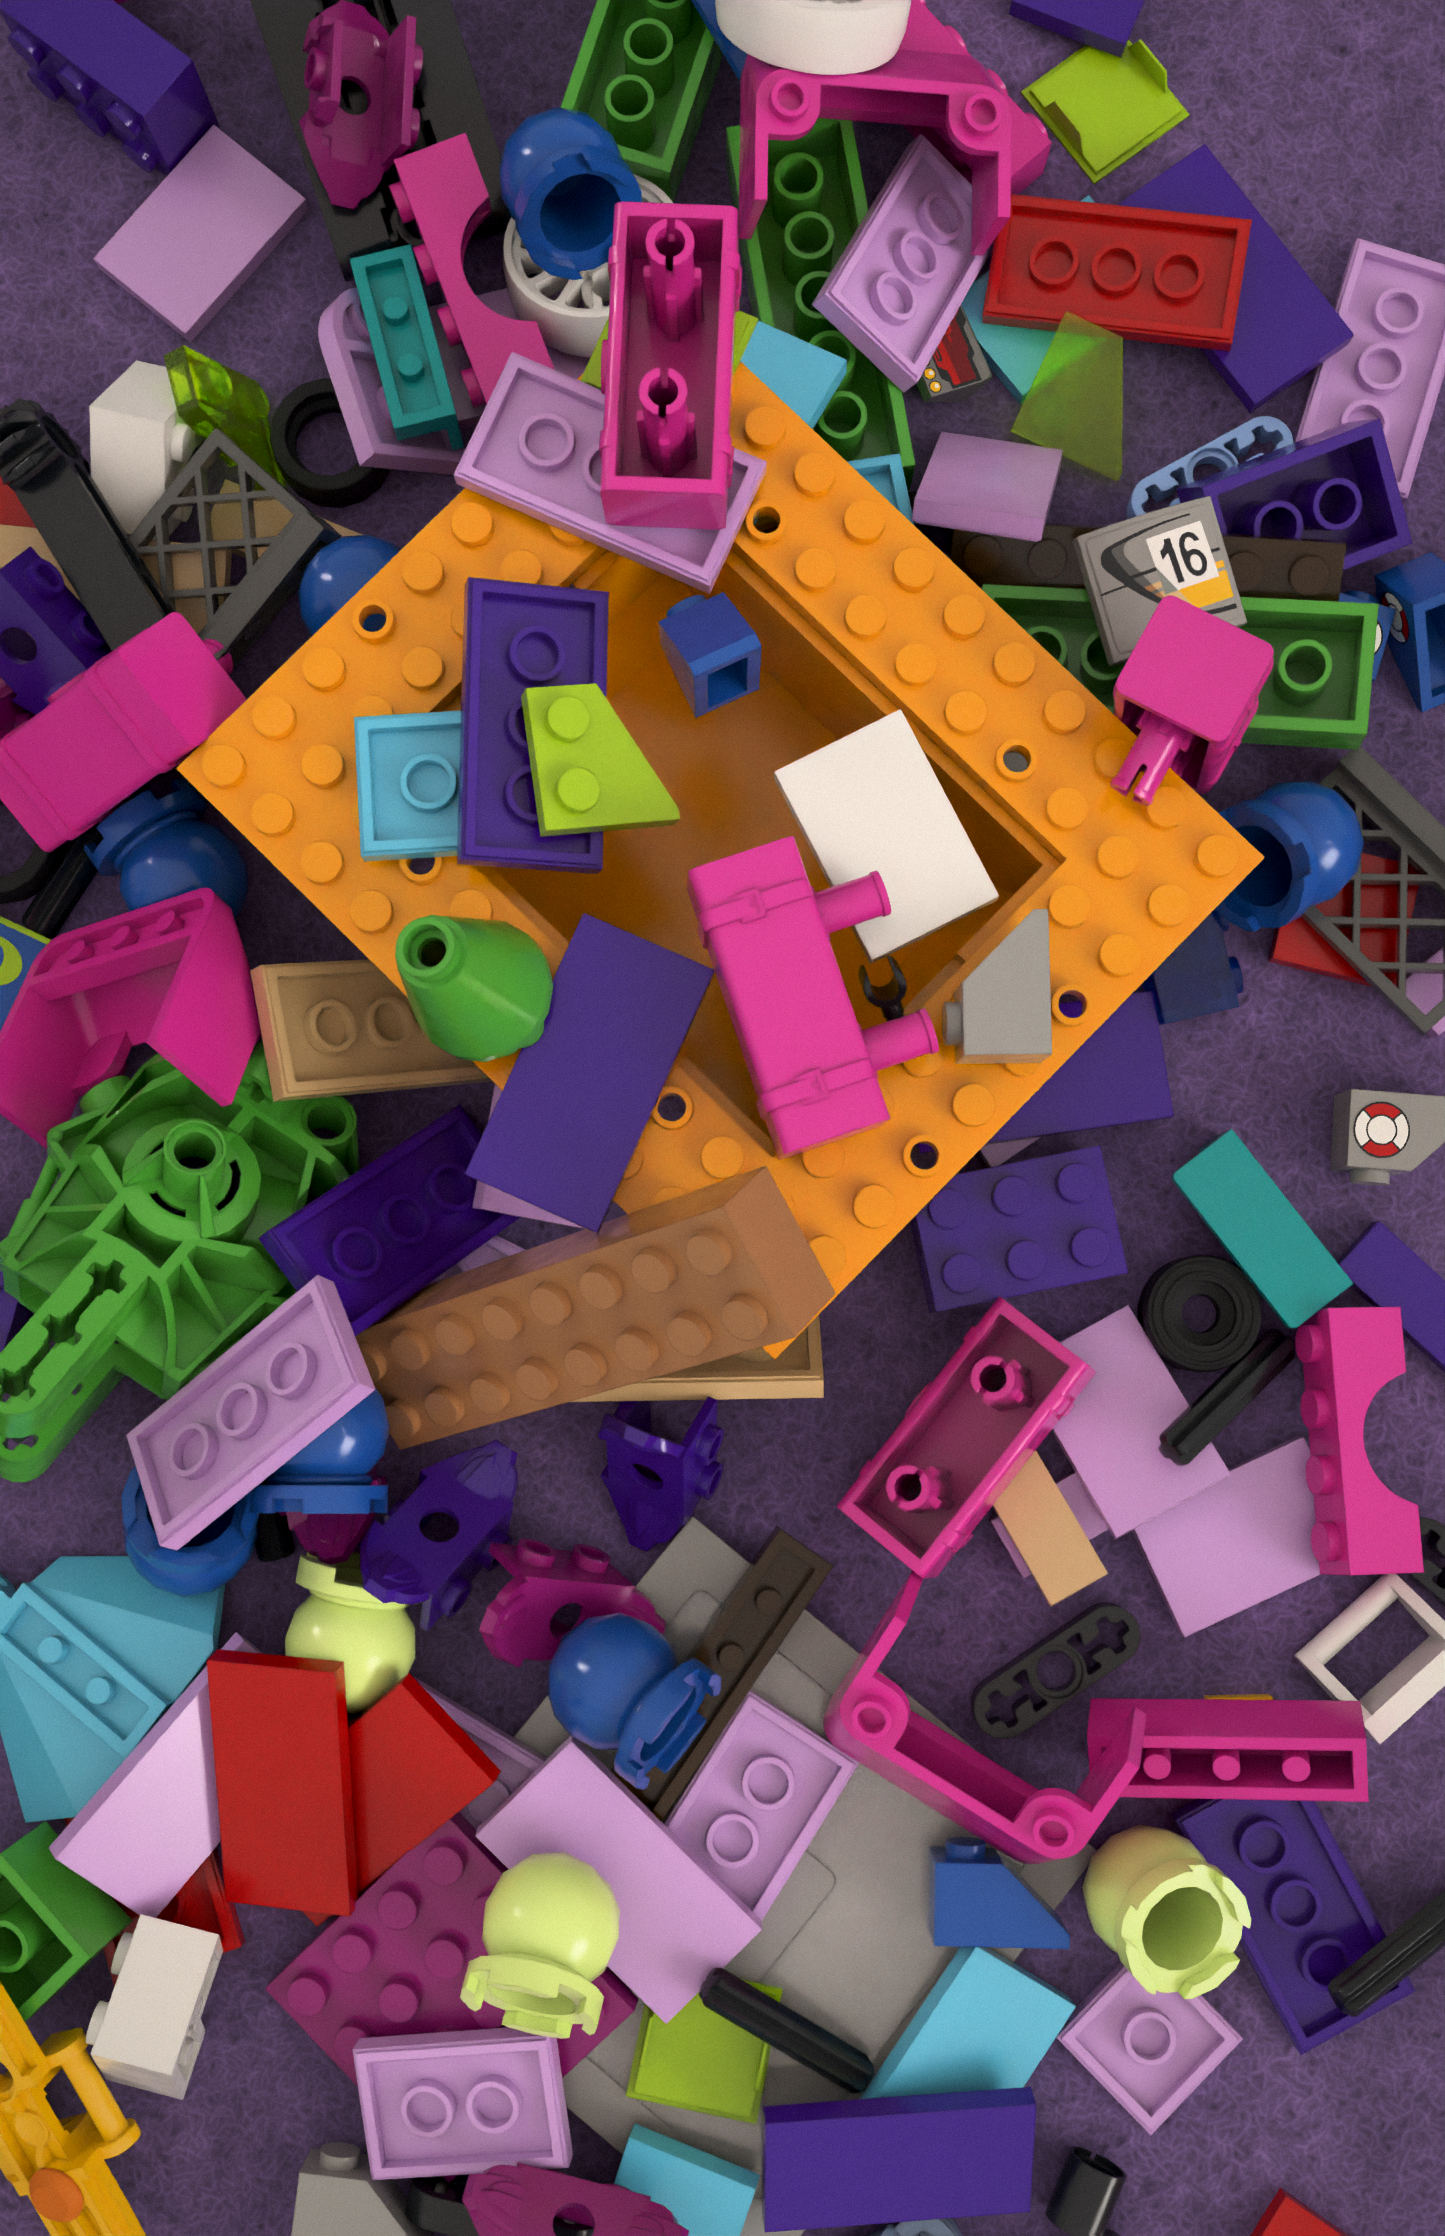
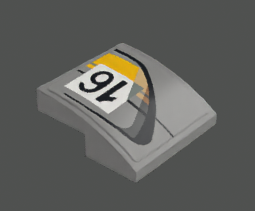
M1210 496L1142 514L1083 534L1072 541L1109 667L1127 662L1162 598L1169 595L1176 596L1238 628L1247 623Z

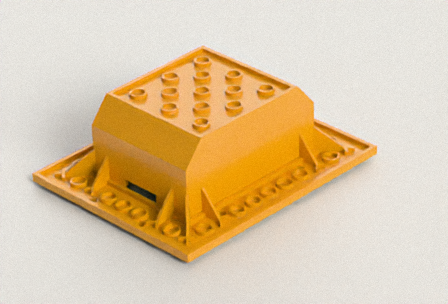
M740 361L733 376L730 428L732 446L766 461L767 469L710 594L464 488L176 769L408 998L397 967L395 957L396 942L399 934L407 924L429 915L496 920L511 924L527 933L541 947L542 952L548 959L552 981L583 913L714 969L708 950L702 947L697 932L698 921L687 891L688 871L782 838L794 836L806 874L814 891L817 892L829 888L830 886L774 780V772L901 709L999 894L997 901L888 955L896 959L906 979L907 990L901 1000L904 1016L925 1008L937 1036L939 1051L877 1071V1080L891 1118L883 1125L779 1160L766 1121L761 1120L756 1106L758 1097L716 974H714L613 1200L626 1214H630L767 1166L836 1293L799 1332L800 1334L1265 857L1170 767L1154 794V800L1150 806L1132 801L1134 797L1133 792L1144 772L1139 773L1127 797L1111 788L1109 784L1112 778L1116 777L1137 736ZM761 517H771L778 523L779 527L771 533H762L753 524ZM468 577L558 587H569L573 583V587L577 589L609 592L606 699L679 808L680 820L670 826L604 831L603 869L598 874L457 864V856L434 857L435 863L433 868L428 873L419 875L413 873L410 869L413 859L364 862L361 857L354 717L461 710L464 590ZM724 592L755 631L762 645L759 690L695 718L660 645L658 622L667 618L666 613L672 606L688 597L704 595L707 600ZM373 614L384 615L386 623L382 629L375 632L363 629V624L367 617ZM1010 752L1021 754L1027 761V769L1022 772L1010 771L1004 764L1003 756ZM1033 909H1048L1052 1054L1041 1063L955 1064V1045H944L943 1003L954 1002V992L961 983ZM851 926L829 933L830 943L857 1022L860 1023L862 1030L887 1022L881 1008L874 1006L866 998L859 981V970L864 965L871 985L877 987L885 986L892 980L894 975L888 957L886 956L870 964ZM1062 995H1074L1080 1000L1082 1013L1079 1017L1069 1018L1062 1014L1059 1009V999ZM519 1048L511 1055L491 1061L472 1062L503 1091L522 1048ZM668 1096L679 1097L686 1105L684 1115L676 1121H667L658 1113L660 1102ZM927 1144L934 1149L936 1162L932 1168L920 1169L912 1163L910 1153L913 1146ZM797 1336L762 1348L775 1360Z

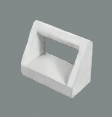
M1383 1574L1294 1655L1333 1701H1358L1324 1665L1396 1599L1399 1600L1429 1634V1637L1359 1700L1361 1702L1365 1734L1378 1744L1383 1743L1445 1686V1621L1397 1574Z

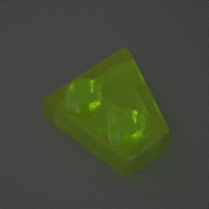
M1066 310L1010 432L1043 447L1062 449V456L1118 481L1122 474L1123 336Z
M184 345L163 355L177 412L181 419L197 435L205 439L208 438L215 428L222 430L285 487L283 475L275 461L269 441L271 428L267 415L269 414L270 406L268 398L259 382ZM223 451L219 454V457L230 468L237 465ZM255 480V491L266 490Z

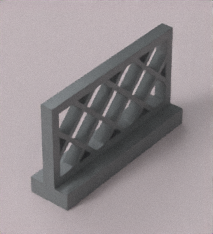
M215 428L129 536V539L140 556L158 555L161 591L174 612H176L175 599L205 597L207 624L199 632L198 636L201 640L214 639L225 646L213 656L218 661L227 653H230L234 670L299 590L305 567L322 547L336 541L342 535L324 519L316 516L222 430ZM223 451L238 464L240 492L209 495L207 469ZM251 477L266 490L252 491ZM195 486L196 496L186 497ZM278 500L293 514V517L277 536L256 538L253 501ZM241 502L244 539L213 541L210 505ZM197 506L200 542L170 544L169 517L177 507ZM156 535L157 545L147 546ZM257 547H268L258 559ZM245 548L247 574L237 586L217 587L214 551ZM201 552L204 588L174 590L171 554ZM218 596H228L219 608Z
M1360 746L1358 750L1348 752L1339 761L1337 767L1319 784L1335 790L1353 808L1360 824L1363 841H1387L1398 852V874L1361 873L1360 858L1358 871L1347 883L1351 884V917H1325L1315 906L1309 907L1302 917L1423 1036L1445 1016V827ZM1362 818L1374 830H1362ZM1408 863L1420 874H1408ZM1361 885H1398L1397 918L1360 917ZM1407 885L1433 886L1444 897L1443 919L1407 918ZM1338 928H1351V940ZM1360 928L1397 929L1396 962H1371L1360 951ZM1407 929L1443 930V963L1406 962ZM1383 973H1396V986ZM1406 973L1443 974L1442 1001L1428 1014L1425 1015L1406 997Z

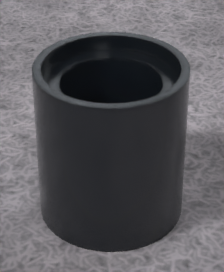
M1072 2146L1069 2150L1045 2214L1054 2225L1071 2236H1104L1127 2176L1119 2166L1109 2159L1096 2154L1094 2160L1090 2159L1091 2151L1077 2146Z

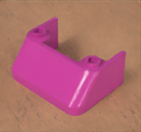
M898 49L892 59L877 68L854 74L820 75L781 68L748 54L740 79L738 239L751 240L767 202L768 140L793 141L800 139L812 130L817 118L946 128L952 142L960 150L973 155L971 255L983 256L1010 219L1012 115L1006 99L986 68L978 60L960 54Z
M200 888L63 933L51 940L34 959L0 1031V1114L47 1149V1133L49 1130L70 1120L80 1096H84L90 1089L104 1080L115 1076H123L127 1068L126 1059L131 1047L143 1043L151 1046L220 1106L231 1105L253 1048L262 1036L250 973L251 967L231 907L210 888Z
M911 1571L833 1694L823 1719L827 1738L841 1752L1018 1862L1040 1864L1068 1858L1077 1854L1088 1843L1139 1770L1147 1714L1134 1707L1075 1794L1060 1788H1045L1041 1790L1035 1788L910 1710L909 1700L904 1691L896 1683L877 1672L878 1667L907 1624L923 1578L914 1571Z

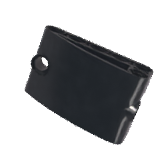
M250 0L345 282L355 279L350 263L351 258L411 244L413 250V247L423 244L422 239L415 238L408 232V223H402L393 200L389 185L399 182L395 164L387 172H384L375 191L367 198L361 199L353 210L330 203L326 189L317 174L299 125V120L309 109L310 90L306 89L304 85L305 65L309 53L302 51L308 24L327 8L337 4L340 0ZM345 0L364 6L369 14L384 26L389 36L407 15L416 17L415 44L421 45L423 48V65L419 80L413 86L412 107L417 108L420 112V128L414 147L407 149L402 156L466 133L490 197L492 212L479 225L469 242L506 231L511 215L501 196L499 174L501 156L451 1ZM341 80L339 106L345 112L352 115L365 113L368 100L364 90L360 85L351 80Z

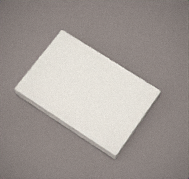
M901 709L774 772V780L830 887L869 875L870 872L876 870L879 872L889 897L891 914L885 917L879 916L851 926L870 964L997 901L999 894Z

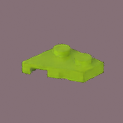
M597 683L534 687L524 690L521 695L540 837L670 826L680 820L679 808Z

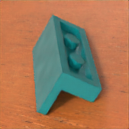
M411 244L351 258V267L397 441L447 429L452 451L464 448L456 411Z
M1232 1129L1216 1135L1198 1149L1200 1152L1172 1173V1182L1287 1328H1297L1354 1284Z

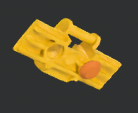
M0 1982V2062L8 2069L4 2075L0 2073V2169L4 2176L14 2186L20 2197L25 2195L29 2197L51 2236H146L128 2200L105 2162V2159L115 2157L130 2148L139 2139L141 2129L135 2119L125 2118L86 2050L88 2046L86 2043V2033L81 2027L52 2033L40 2046ZM63 2068L87 2112L58 2120L45 2097L47 2093L44 2088Z

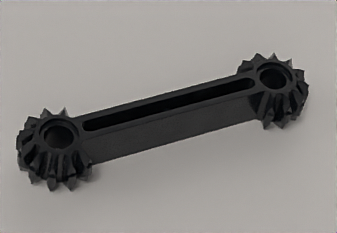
M19 398L9 407L5 405L0 409V476L3 484L8 485L16 493L105 641L113 651L144 629L151 627L171 612H174L91 478L89 463L81 455V447L70 437L68 429L63 428L57 422L53 413L45 412L39 403Z

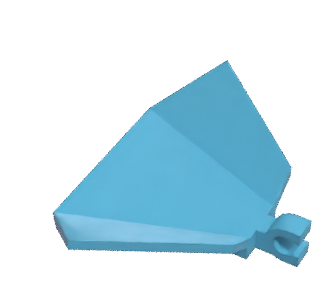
M60 1556L32 1582H23L17 1591L13 1584L0 1574V1733L25 1823L76 1817L206 1666L207 1659L218 1649L225 1584L214 1592L181 1597L152 1586L136 1571L129 1556Z

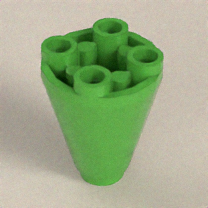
M438 915L418 918L403 928L396 942L395 957L398 971L416 1021L433 1044L458 1059L487 1062L511 1055L519 1048L532 1046L540 1039L544 1032V1020L549 1013L554 985L548 959L532 937L505 921Z

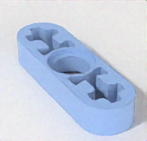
M1259 416L1142 479L1134 488L1127 503V519L1146 514L1143 508L1149 499L1148 495H1151L1156 502L1162 501L1174 494L1178 484L1181 487L1194 482L1193 469L1199 465L1212 464L1221 471L1238 465L1237 459L1249 451L1255 441V437L1261 444L1271 441L1275 445L1273 451L1293 444V436L1290 429L1277 418ZM1259 453L1246 461L1262 456L1264 453ZM1179 498L1173 500L1169 507L1180 504Z

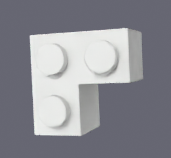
M136 360L89 406L91 478L126 534L133 533L186 466L192 452L212 433L216 419V407L213 401L208 400V376ZM192 488V490L188 493L186 497L194 496V488ZM193 506L177 507L168 519L169 536L181 522L188 521Z
M140 1914L134 1934L129 1932L123 1933L116 1948L111 1967V1973L119 1976L110 2001L100 2000L98 2002L86 2035V2043L93 2045L90 2055L106 2080L183 2100L205 2035L201 2016L223 1953L219 1934Z

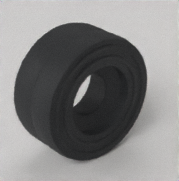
M1196 1255L1173 1260L1160 1267L1149 1278L1140 1295L1138 1322L1162 1361L1181 1370L1212 1372L1233 1365L1250 1350L1260 1329L1261 1305L1254 1285L1238 1267L1218 1257ZM1194 1295L1207 1297L1213 1303L1216 1310L1214 1324L1202 1333L1190 1330L1182 1318L1184 1303Z

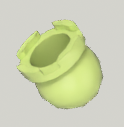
M308 1552L307 1556L300 1554L295 1583L309 1589L311 1595L294 1612L285 1637V1656L344 1661L347 1713L355 1714L364 1711L407 1675L415 1660V1626L405 1609L409 1604L383 1603L363 1589L360 1553L352 1552L348 1561L332 1565L319 1561L316 1556H312Z
M1137 1825L1110 1836L1091 1857L1082 1886L1090 1922L1096 1934L1110 1949L1118 1953L1122 1964L1147 1992L1156 1995V1991L1161 1993L1178 1992L1184 1999H1193L1217 1988L1236 1969L1240 1959L1234 1954V1951L1241 1939L1243 1925L1249 1929L1251 1926V1917L1246 1898L1218 1867L1207 1863L1204 1856L1190 1840L1168 1829Z
M566 1852L532 1854L505 1871L485 1905L482 1941L488 1956H480L469 1961L461 1989L460 1998L471 2010L476 2012L481 2009L484 2000L490 2005L505 2010L501 2025L534 2035L561 2039L569 2038L573 2024H583V2031L589 2035L595 2034L604 1996L591 1982L605 1971L619 1938L620 1910L609 1883L591 1865Z

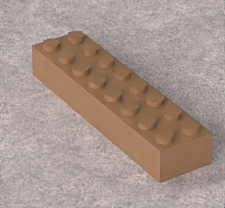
M763 1166L604 1222L599 1234L585 1229L428 1284L355 1338L373 1384L383 1396L390 1426L389 1434L394 1439L399 1450L795 1338L836 1293L767 1166Z

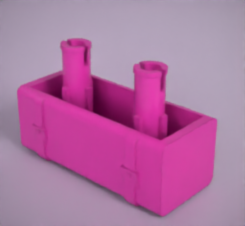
M618 202L614 205L612 247L609 248L608 255L610 280L608 340L603 339L601 351V392L605 394L604 427L600 431L599 454L602 465L600 494L605 520L610 525L713 530L726 528L728 488L732 484L734 446H732L730 428L736 312L740 308L742 266H740V254L738 253V209L733 206L650 202Z
M1169 595L1162 598L1117 678L1113 689L1114 715L1137 736V739L1116 777L1112 778L1109 784L1110 787L1127 797L1139 773L1144 772L1133 792L1134 797L1132 801L1150 806L1154 800V794L1170 767L1196 793H1208L1213 785L1218 782L1233 753H1236L1244 733L1256 714L1259 705V693L1274 665L1272 645L1176 596Z
M171 612L151 627L144 629L95 662L88 669L47 698L50 704L0 739V799L43 851L52 852L67 840L72 841L93 825L103 821L140 787L158 774L169 772L185 760L247 700L229 676L233 670V661L230 653H227L218 661L213 656L225 646L214 639L201 640L180 613Z
M794 836L782 838L689 870L687 891L698 921L697 932L702 947L708 950L758 1097L756 1102L761 1120L766 1121L778 1159L782 1160L880 1127L891 1118L877 1080V1071L928 1053H937L939 1051L937 1036L925 1008L919 1009L910 1015L862 1030L851 1005L829 933L864 921L891 914L889 897L879 872L876 870L870 872L869 875L815 892L813 886L810 885Z
M1000 1296L975 1327L972 1326L963 1337L964 1342L937 1377L929 1382L915 1397L908 1407L902 1422L874 1458L869 1459L859 1471L860 1476L836 1505L845 1515L924 1579L937 1577L954 1554L966 1546L973 1537L972 1531L1056 1423L1062 1416L1066 1417L1075 1406L1073 1402L1097 1372Z

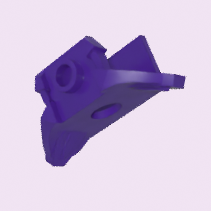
M30 546L0 569V677L16 693L17 696L12 701L36 715L50 704L47 700L50 695L112 652L86 608L64 584L63 577L57 568L47 560L42 559Z
M707 1397L680 1444L650 1432V1401H620L614 1415L605 1412L598 1438L606 1441L608 1464L600 1477L610 1493L626 1530L630 1545L647 1552L658 1543H665L676 1534L681 1526L685 1527L701 1498L709 1500L714 1495L724 1468L722 1463L717 1462V1453L724 1435V1429L717 1426V1399ZM633 1464H640L650 1468L659 1475L663 1482L645 1477Z
M494 1440L486 1445L461 1452L420 1471L418 1488L406 1500L401 1499L396 1502L386 1514L382 1524L374 1521L360 1544V1569L363 1589L383 1603L396 1602L411 1605L423 1602L419 1627L426 1632L429 1631L442 1614L449 1618L453 1617L468 1599L473 1588V1584L470 1582L484 1567L488 1571H492L499 1565V1562L488 1552L491 1543L512 1544V1538L508 1536L514 1505L512 1500L518 1485V1473L515 1468L517 1453L499 1440ZM435 1512H442L452 1516L459 1528L457 1534L445 1542H434L427 1539L422 1534L421 1529L430 1521Z

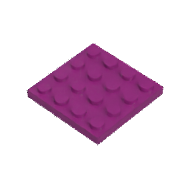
M460 1812L450 1818L414 1849L406 1852L395 1864L358 1895L359 1897L355 1901V1910L350 1917L337 1915L271 1979L265 1988L357 2087L352 2049L359 2038L506 2027L501 2025L505 2010L490 2005L483 2000L481 2009L475 2012L460 1998L469 1961L480 1956H488L482 1941L485 1905L500 1877L508 1870L475 1836L477 1830ZM608 1966L600 1976L591 1982L604 1996L595 2034L589 2035L583 2031V2024H573L569 2038H557L562 2078L635 2011L639 1999ZM457 2175L443 2177L450 2183Z

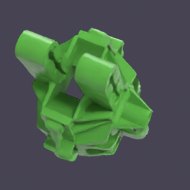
M262 1039L253 1048L231 1105L220 1106L157 1053L140 1067L132 1079L124 1075L115 1076L94 1086L80 1101L79 1107L83 1114L53 1127L47 1133L48 1158L30 1199L23 1200L8 1237L0 1242V1269L3 1272L4 1291L35 1313L0 1353V1476L11 1482H28L43 1474L125 1375L161 1399H170L297 1292L258 1238L306 1206L308 1194L318 1198L359 1171L357 1115L353 1106L342 1096L273 1102ZM327 1128L335 1132L338 1137L321 1139L315 1136L311 1130ZM195 1156L206 1160L209 1165L200 1169H189L182 1166L178 1161L182 1158ZM233 1171L240 1175L239 1189L232 1201L219 1211L216 1206L225 1199L231 1188ZM157 1193L166 1204L185 1212V1217L172 1214L163 1209L152 1199L150 1194ZM50 1340L55 1342V1345L51 1349L49 1348ZM76 1388V1395H73L72 1391ZM5 1393L10 1395L6 1402L3 1401V1394ZM28 1436H33V1446L31 1448L25 1444H19L13 1451L8 1449L9 1439L21 1443Z

